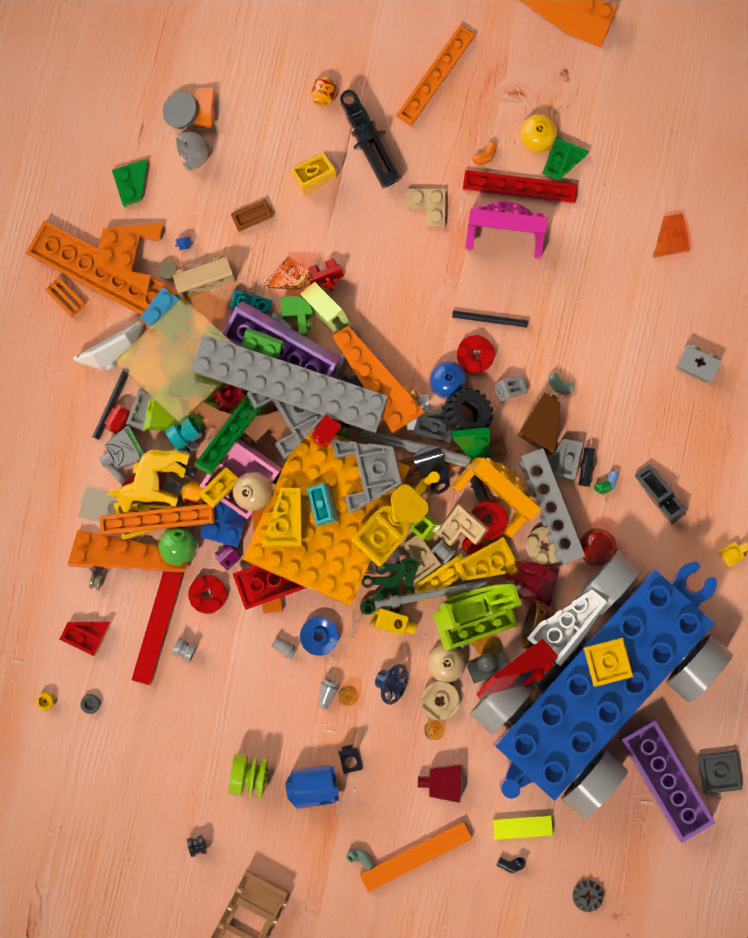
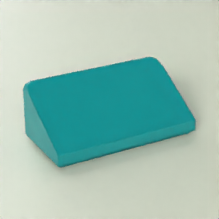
M322 483L307 488L316 526L339 521L330 485Z

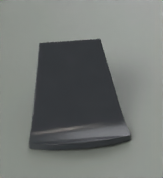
M428 447L417 452L412 459L422 474L427 477L431 472L435 471L440 475L439 481L431 484L432 493L441 494L448 490L450 487V476L441 447ZM445 484L444 488L436 490L438 485Z

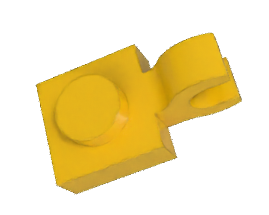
M735 541L718 551L728 568L745 559L743 553L748 551V541L740 546Z

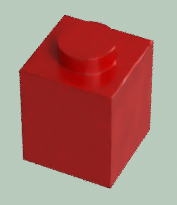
M325 414L313 432L311 439H313L317 446L327 449L340 430L341 424Z

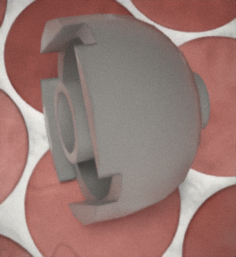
M189 131L177 134L176 147L179 157L182 155L185 160L182 163L187 171H191L201 167L207 160V151H210L208 141L204 140L196 132Z

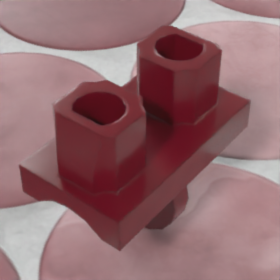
M227 384L211 395V397L217 403L218 410L224 412L246 397L248 391Z

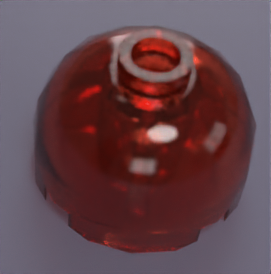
M591 529L585 532L579 540L585 557L582 559L592 566L605 565L610 562L611 557L617 551L614 536L605 529Z

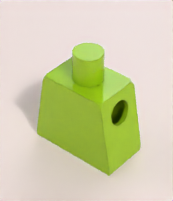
M158 387V397L148 400L144 430L165 431L174 424L179 425V420L183 418L181 401L179 398L170 397V387Z

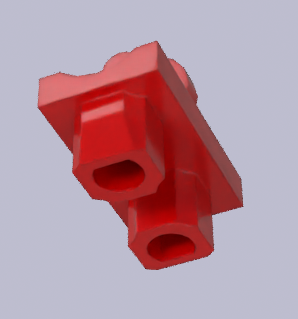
M334 258L325 262L326 270L320 271L318 265L308 268L310 284L316 282L321 289L328 287L330 292L334 291L332 285L339 283L338 279L344 277L341 265H338Z

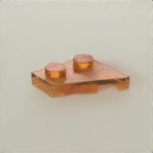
M683 213L663 218L653 258L690 251Z
M288 256L266 280L265 285L273 289L301 290L313 275Z

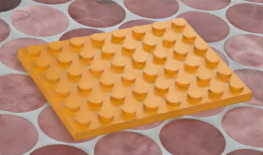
M316 426L288 456L274 487L273 496L263 512L243 560L351 607L371 561L351 539L377 510L385 506H392L391 495L397 488L357 511L348 514L345 496L364 492L356 457L351 455L335 459L332 443H330L327 449L317 446L313 439H311L313 432L317 428ZM336 434V436H335L334 439H333V440H335V439H336V440H340V441H343V442H349V441H350V440H348V439H346V438H343V437H341V436H339V435H337V434ZM396 461L401 485H403L410 467ZM327 483L331 487L339 521L316 526L307 488ZM281 488H300L301 547H262Z

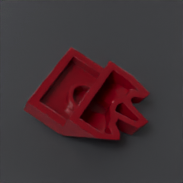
M526 560L515 561L518 571L506 572L508 580L515 582L514 585L519 599L531 602L539 600L550 606L559 569Z

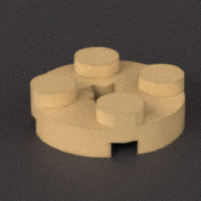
M547 527L535 529L529 534L526 541V552L533 562L543 565H550L556 562L553 553L556 551L554 544L548 547V551L540 549L542 541L545 543L549 542L546 535L549 533ZM561 539L560 546L564 549V540Z
M435 682L428 685L421 697L423 711L434 720L451 718L459 708L457 690L446 682ZM437 696L445 697L444 706L441 704L439 706L436 705L437 701L435 698Z

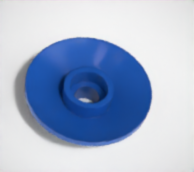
M315 617L308 620L300 631L301 644L312 655H326L338 643L339 635L336 626L332 621L324 617ZM317 633L323 634L322 640L316 639Z

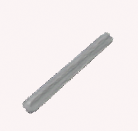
M361 429L360 433L361 438L413 453L433 447L377 430L376 433ZM441 449L445 462L466 468L471 462V457Z

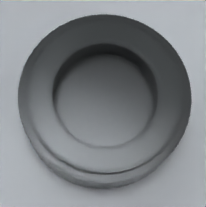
M93 694L84 696L80 703L81 709L87 714L97 712L101 705L100 699Z

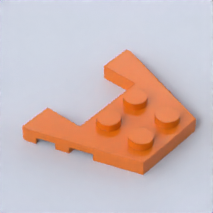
M155 223L103 228L95 266L114 277H119L126 281L127 284L135 286L141 292L147 294L151 275L132 272L140 238L160 242L163 224Z

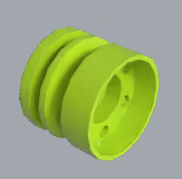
M234 754L228 793L242 796L244 788H248V795L252 797L254 789H257V798L262 799L268 782V758L263 757L261 766H258L257 756L254 757L251 765L248 764V755Z

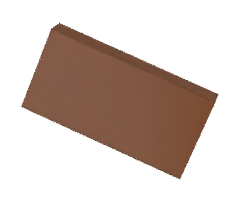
M264 199L232 213L231 217L239 233L273 218V215Z

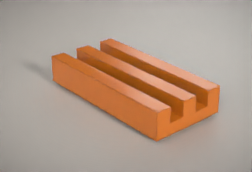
M59 277L49 288L45 289L71 317L75 316L86 305ZM59 284L80 304L78 307L57 287ZM53 289L74 308L72 312L52 292Z

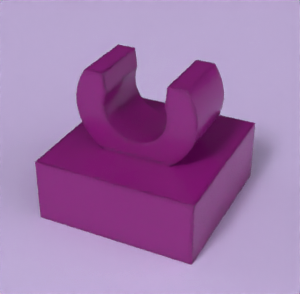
M224 544L223 548L225 550L220 554L216 551L215 555L217 557L215 559L228 571L241 557L230 545Z

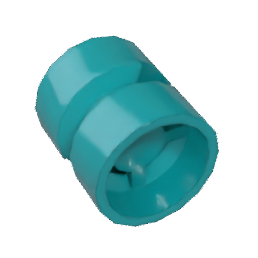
M189 415L179 420V425L174 424L165 430L170 442L179 451L185 448L189 441H195L202 436L198 425Z

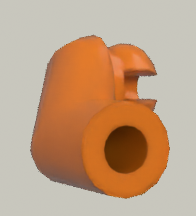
M488 142L486 151L475 154L473 162L478 165L490 163L493 160L497 145Z

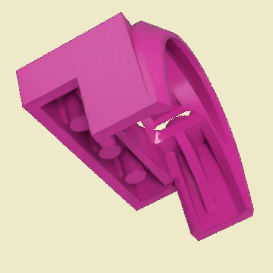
M509 201L494 202L485 207L475 206L474 209H470L465 250H473L476 227L534 233V258L541 259L548 217H543L544 214L532 213L523 205Z

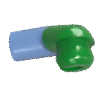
M610 471L607 481L597 482L594 485V490L599 492V494H606L615 488L619 473Z

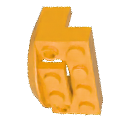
M474 458L450 486L453 490L461 492L474 475L480 478L515 509L512 519L503 532L505 536L510 538L515 535L526 520L532 521L541 510L537 506L539 504L537 500L531 496H526L527 489L524 488V482L509 467L493 462L489 458Z

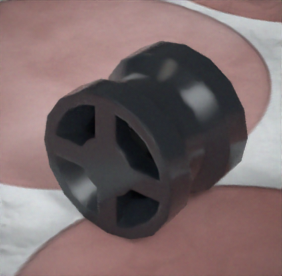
M198 835L195 839L187 838L191 858L199 853L207 854L203 835Z

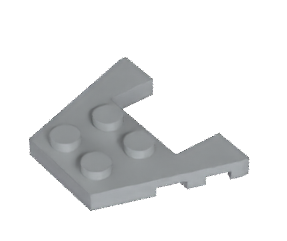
M250 391L247 392V396L255 409L273 401L292 434L275 444L283 459L291 454L324 417Z
M332 440L335 459L355 455L364 490L361 493L345 496L348 514L357 511L402 484L392 446Z

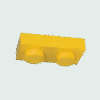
M225 467L199 493V496L214 508L233 490L238 477Z

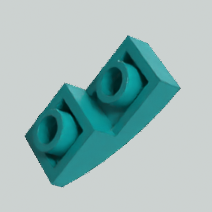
M233 290L228 308L234 310L243 301L269 315L273 300Z

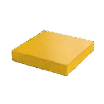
M623 638L583 648L594 687L633 677Z

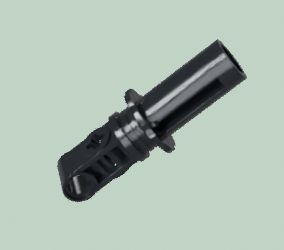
M345 90L341 94L340 105L345 112L350 126L354 129L351 134L353 137H356L357 143L353 148L354 150L360 149L363 151L382 189L387 188L400 181L402 176L382 140L386 131H378L375 127L376 122L374 120L370 121L368 113L361 104L357 94L352 90ZM350 96L354 99V102L346 104L343 99ZM371 143H374L389 173L385 174L370 146Z

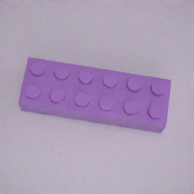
M243 301L235 307L220 338L222 341L242 347L247 328L256 330L284 341L279 360L330 377L333 376L342 357Z
M652 719L619 738L678 841L683 843L715 824L714 819L656 720Z

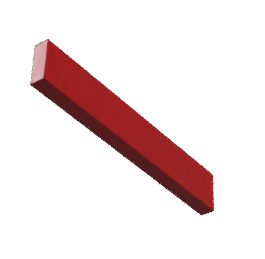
M465 170L462 190L575 204L578 184Z
M165 571L162 573L132 675V681L151 685L183 576L181 573Z

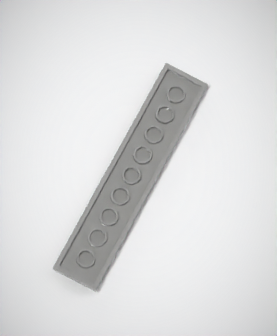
M204 334L191 369L193 373L322 416L326 414L334 420L376 433L388 397Z

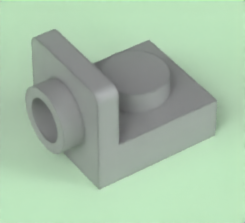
M522 375L503 379L495 384V392L500 402L528 393Z

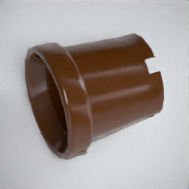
M534 600L531 603L523 626L522 648L529 649L534 645L527 638L539 623L554 616L559 610L548 607L545 602Z

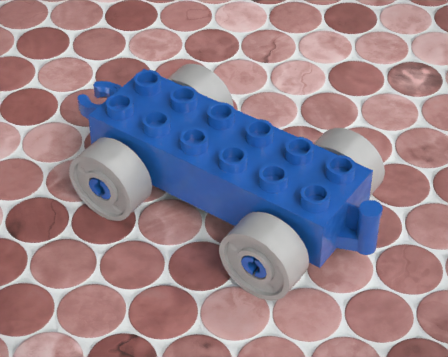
M620 550L593 575L576 595L575 600L593 590L608 602L597 618L611 605L615 610L568 660V663L556 673L528 705L524 701L536 687L533 682L485 695L469 714L491 735L506 721L510 724L493 743L510 760L506 775L500 782V789L505 797L510 799L516 798L521 793L520 788L532 782L554 801L565 790L561 800L584 820L592 815L612 795L627 775L628 770L607 750H603L599 754L598 752L667 676L666 683L689 703L711 685L733 657V653L712 634H708L701 640L715 624L698 609L702 602L707 601L714 594L717 586V579L715 577L707 578L700 591H691L687 587V578L691 574L696 573L700 568L698 562H691L680 567L671 582L665 579L657 570L649 571L632 590L629 586L639 575L641 569ZM623 638L633 677L594 687L583 648Z

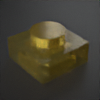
M490 636L471 643L480 656L492 652L498 646Z

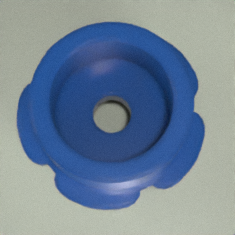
M190 236L175 239V247L179 246V250L191 248L190 244H193Z

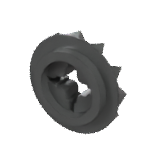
M585 880L576 885L572 897L577 908L585 912H592L602 905L604 894L599 884L591 880ZM589 888L590 894L596 897L591 898L587 905L586 898L580 897V895H586Z

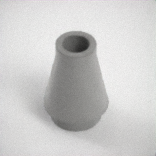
M324 678L320 686L318 706L328 709L339 690L338 682Z

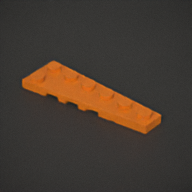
M349 326L332 335L363 387L388 396L382 417L392 433L425 413Z
M77 530L68 566L84 568L97 566L104 567V569L117 567L124 570L138 568L145 571L157 570L186 573L188 561L183 562L179 566L171 565L162 559V555L158 551L159 546L127 539L122 540V538L102 536L97 533Z

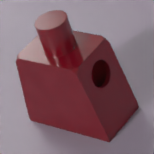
M461 764L429 768V776H418L417 788H429V797L460 803Z

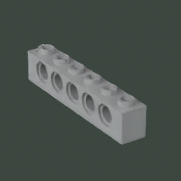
M541 448L521 456V461L519 462L522 473L526 472L529 491L533 490L534 499L539 503L537 506L541 508L542 515L540 520L543 527L547 526L549 533L546 535L550 545L554 544L556 549L553 553L557 563L561 562L563 566L584 558L585 554L544 449ZM539 467L542 470V475L534 476L532 468ZM546 485L549 488V493L541 494L539 486ZM553 503L556 506V511L553 513L548 512L545 507L546 504ZM560 521L563 524V529L560 531L555 530L552 525L553 522ZM561 539H567L570 542L568 549H563L560 546Z

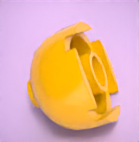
M542 114L528 117L522 124L519 132L520 141L528 151L544 153L552 147L557 138V127L548 116Z

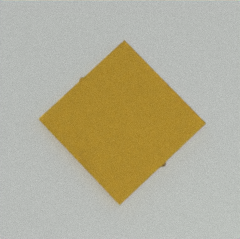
M184 297L174 304L115 360L145 390V393L150 395L179 424L223 384V382L191 372L203 334L233 344L218 330L216 325H213Z

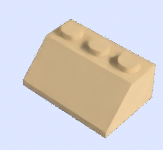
M223 256L216 257L207 264L205 262L198 263L190 270L186 268L178 270L175 275H172L181 300L235 282L227 257L223 258Z

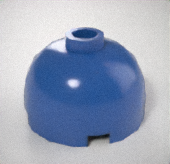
M441 362L431 371L429 378L430 388L438 397L448 399L457 391L466 388V372L456 362Z

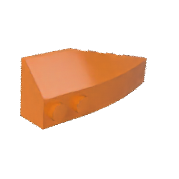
M519 0L521 3L531 7V10L537 14L539 13L545 17L548 22L555 24L565 34L600 48L617 6L602 0Z

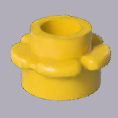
M42 692L36 698V705L42 711L50 710L54 707L55 698L51 693Z

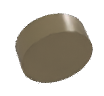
M170 260L162 261L158 266L159 275L165 280L173 279L172 275H175L177 271L175 263Z

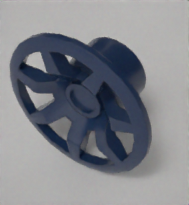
M396 664L389 671L381 670L376 676L375 686L381 689V698L385 704L392 705L399 701L407 688L409 674L406 666L403 664ZM405 676V682H399ZM397 687H403L400 693L397 690Z

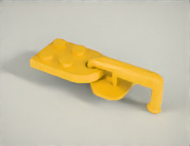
M435 471L431 472L414 489L406 484L400 485L391 495L392 506H385L377 510L351 539L378 567L383 565L405 539L409 530L408 523H418L427 514L428 504L420 495L430 484L438 482L440 475Z

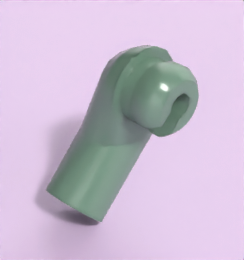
M551 373L549 375L548 382L554 391L562 393L574 392V383H563L558 373Z
M351 849L346 855L349 862H362L366 870L375 865L365 850Z

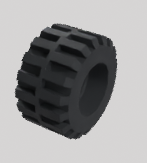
M464 388L457 391L445 401L441 408L444 410L441 412V417H444L442 424L447 426L445 430L452 432L488 428L494 416L491 414L493 407L489 406L491 401H487L485 399L487 396L485 394L481 395L477 389L473 391V388H468L467 390ZM461 405L468 407L472 411L474 416L473 423L466 421L462 417L460 412Z

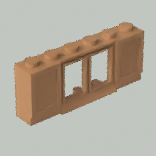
M247 869L211 938H222L226 930L241 938H255L230 924L239 905L266 919L257 938H269L271 933L268 930L271 925H276L280 917L277 914L280 907L285 908L289 897H287L288 891Z

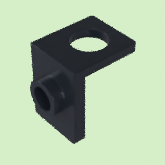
M353 744L342 746V750L338 751V755L340 756L343 773L362 770L358 747H353ZM352 756L356 759L355 767L349 768L346 766L345 760L347 757Z

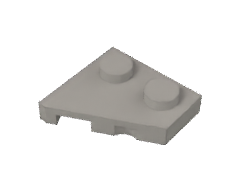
M569 439L562 440L558 448L548 459L554 476L576 480L583 442Z

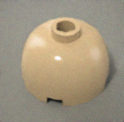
M249 472L240 476L233 487V497L236 503L248 511H258L265 508L273 496V486L270 480L259 472Z
M440 645L433 649L428 656L427 666L433 678L440 682L449 683L456 681L462 676L465 671L466 661L464 654L459 648L444 650L443 645Z

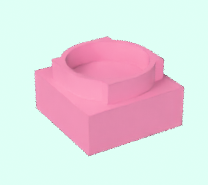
M239 439L212 476L207 474L200 487L204 489L225 467L238 478L249 472H259L267 477L273 485L283 468ZM233 490L221 500L246 519L255 512L241 508L233 497Z

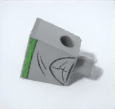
M127 426L104 444L108 453L99 457V460L104 468L114 463L117 469H123L134 465L135 462H140L142 455L145 453L131 427Z

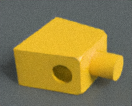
M375 608L369 626L403 636L405 632L414 635L417 624L409 622V617ZM395 620L398 621L397 627H394Z

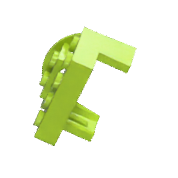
M514 584L482 587L444 600L439 606L438 612L432 613L444 650H450L517 627L512 608L521 606V602ZM484 599H486V602H487V605H488V608H489V612H487V609H486V606H485V603H484Z

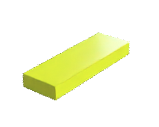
M551 815L493 819L494 840L553 836Z

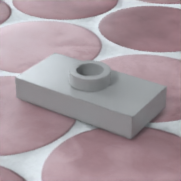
M139 389L126 426L145 431L144 423L148 400L157 397V395Z

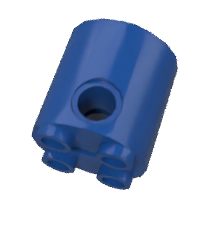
M324 765L291 770L285 783L287 799L296 809L335 804L339 801L337 784L333 785V783H337L334 766Z

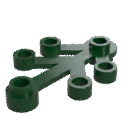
M407 557L402 559L400 563H383L381 565L385 567L383 571H379L378 566L375 565V570L379 575H383L387 571H398L394 576L371 577L370 575H365L363 577L362 585L365 588H371L373 585H384L372 598H364L360 602V610L363 614H372L376 608L375 601L381 600L390 590L391 596L398 595L399 597V582L404 577L405 589L403 590V596L407 591L415 594L412 589V576L418 571V564L415 559ZM411 565L412 569L406 570L405 567ZM370 579L371 583L365 584L364 581ZM370 605L371 609L365 610L364 607ZM401 605L398 607V609L394 610L391 608V606H389V609L391 612L399 613L401 610Z

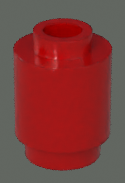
M117 404L115 408H112L104 423L107 425L106 429L114 434L117 431H122L130 411Z

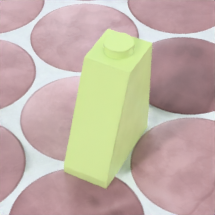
M316 282L307 286L301 293V296L309 303L311 309L334 334L346 326L353 327L343 310Z

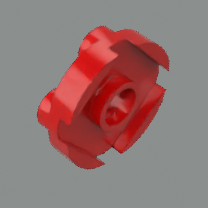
M481 335L466 337L460 342L457 349L458 364L469 373L485 372L490 368L495 357L493 345ZM472 350L480 351L479 359L476 357L471 358Z
M485 501L473 508L471 513L482 523L486 515L493 518L491 526L485 525L489 530L483 536V540H493L503 534L507 526V514L499 504Z
M204 575L196 578L190 585L188 598L191 606L198 612L212 614L224 606L227 600V590L217 577ZM210 589L213 597L205 600V596H202V593Z

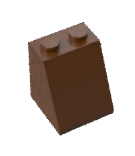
M550 392L542 395L517 435L538 449L543 448L549 456L555 450L561 402L558 401L559 398Z

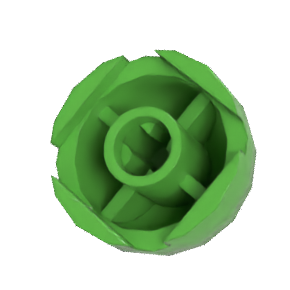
M185 527L169 528L160 538L158 551L165 562L179 566L183 562L188 561L189 563L194 559L197 552V541L194 534Z

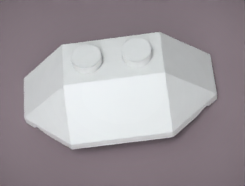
M139 321L74 356L73 359L81 365L102 371H110L117 367V363L120 361L126 362L134 357L133 354L137 353L144 326Z

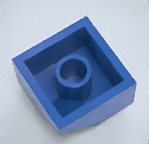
M219 502L214 507L215 524L203 525L200 537L239 548L247 519L225 503Z

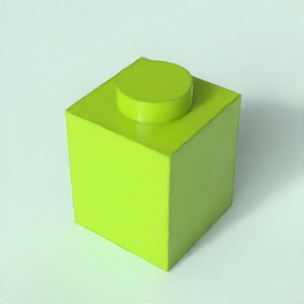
M427 513L420 522L412 523L409 529L422 540H431L442 525Z

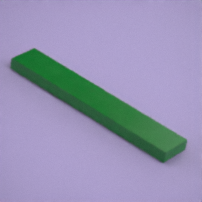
M246 396L195 462V467L212 476L265 405L255 409L248 396Z

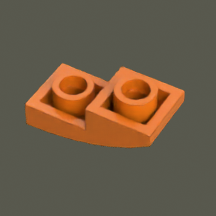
M214 88L196 89L195 98L199 106V112L193 123L194 128H212L215 116L213 104L216 91Z

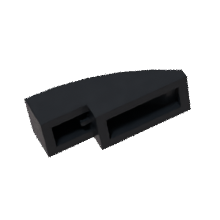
M650 464L635 475L642 488L671 525L687 514L686 508Z

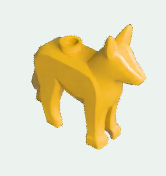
M150 450L142 455L140 462H135L133 473L136 474L134 482L119 489L109 490L107 495L116 497L124 513L129 512L133 501H161L169 503L171 507L176 508L179 495L159 488L158 472L173 471L184 478L186 468L177 462L187 465L190 454L182 453L178 450Z

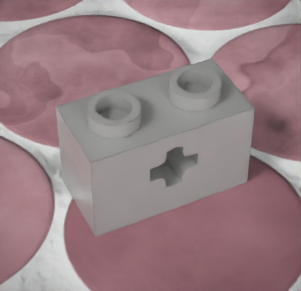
M687 345L675 369L707 384H711L722 361L718 360L719 357L712 353L705 354L701 352V349L695 345ZM700 359L702 365L697 367V362L695 361Z

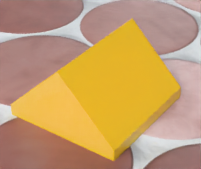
M324 153L290 169L303 196L337 179L336 170Z

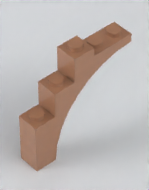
M193 395L187 403L188 409L194 415L198 414L203 419L202 422L206 427L214 429L210 434L211 441L232 415L206 404L196 395ZM276 411L256 416L241 436V439L248 445L254 446L268 431L271 432V437L277 442L292 433L280 412Z

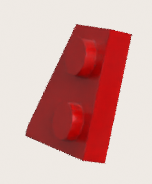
M67 622L59 640L95 656L111 622Z

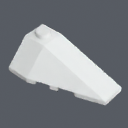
M590 590L573 601L568 607L559 610L554 616L539 623L527 639L536 644L543 638L558 655L555 662L562 667L576 650L608 602L595 591Z

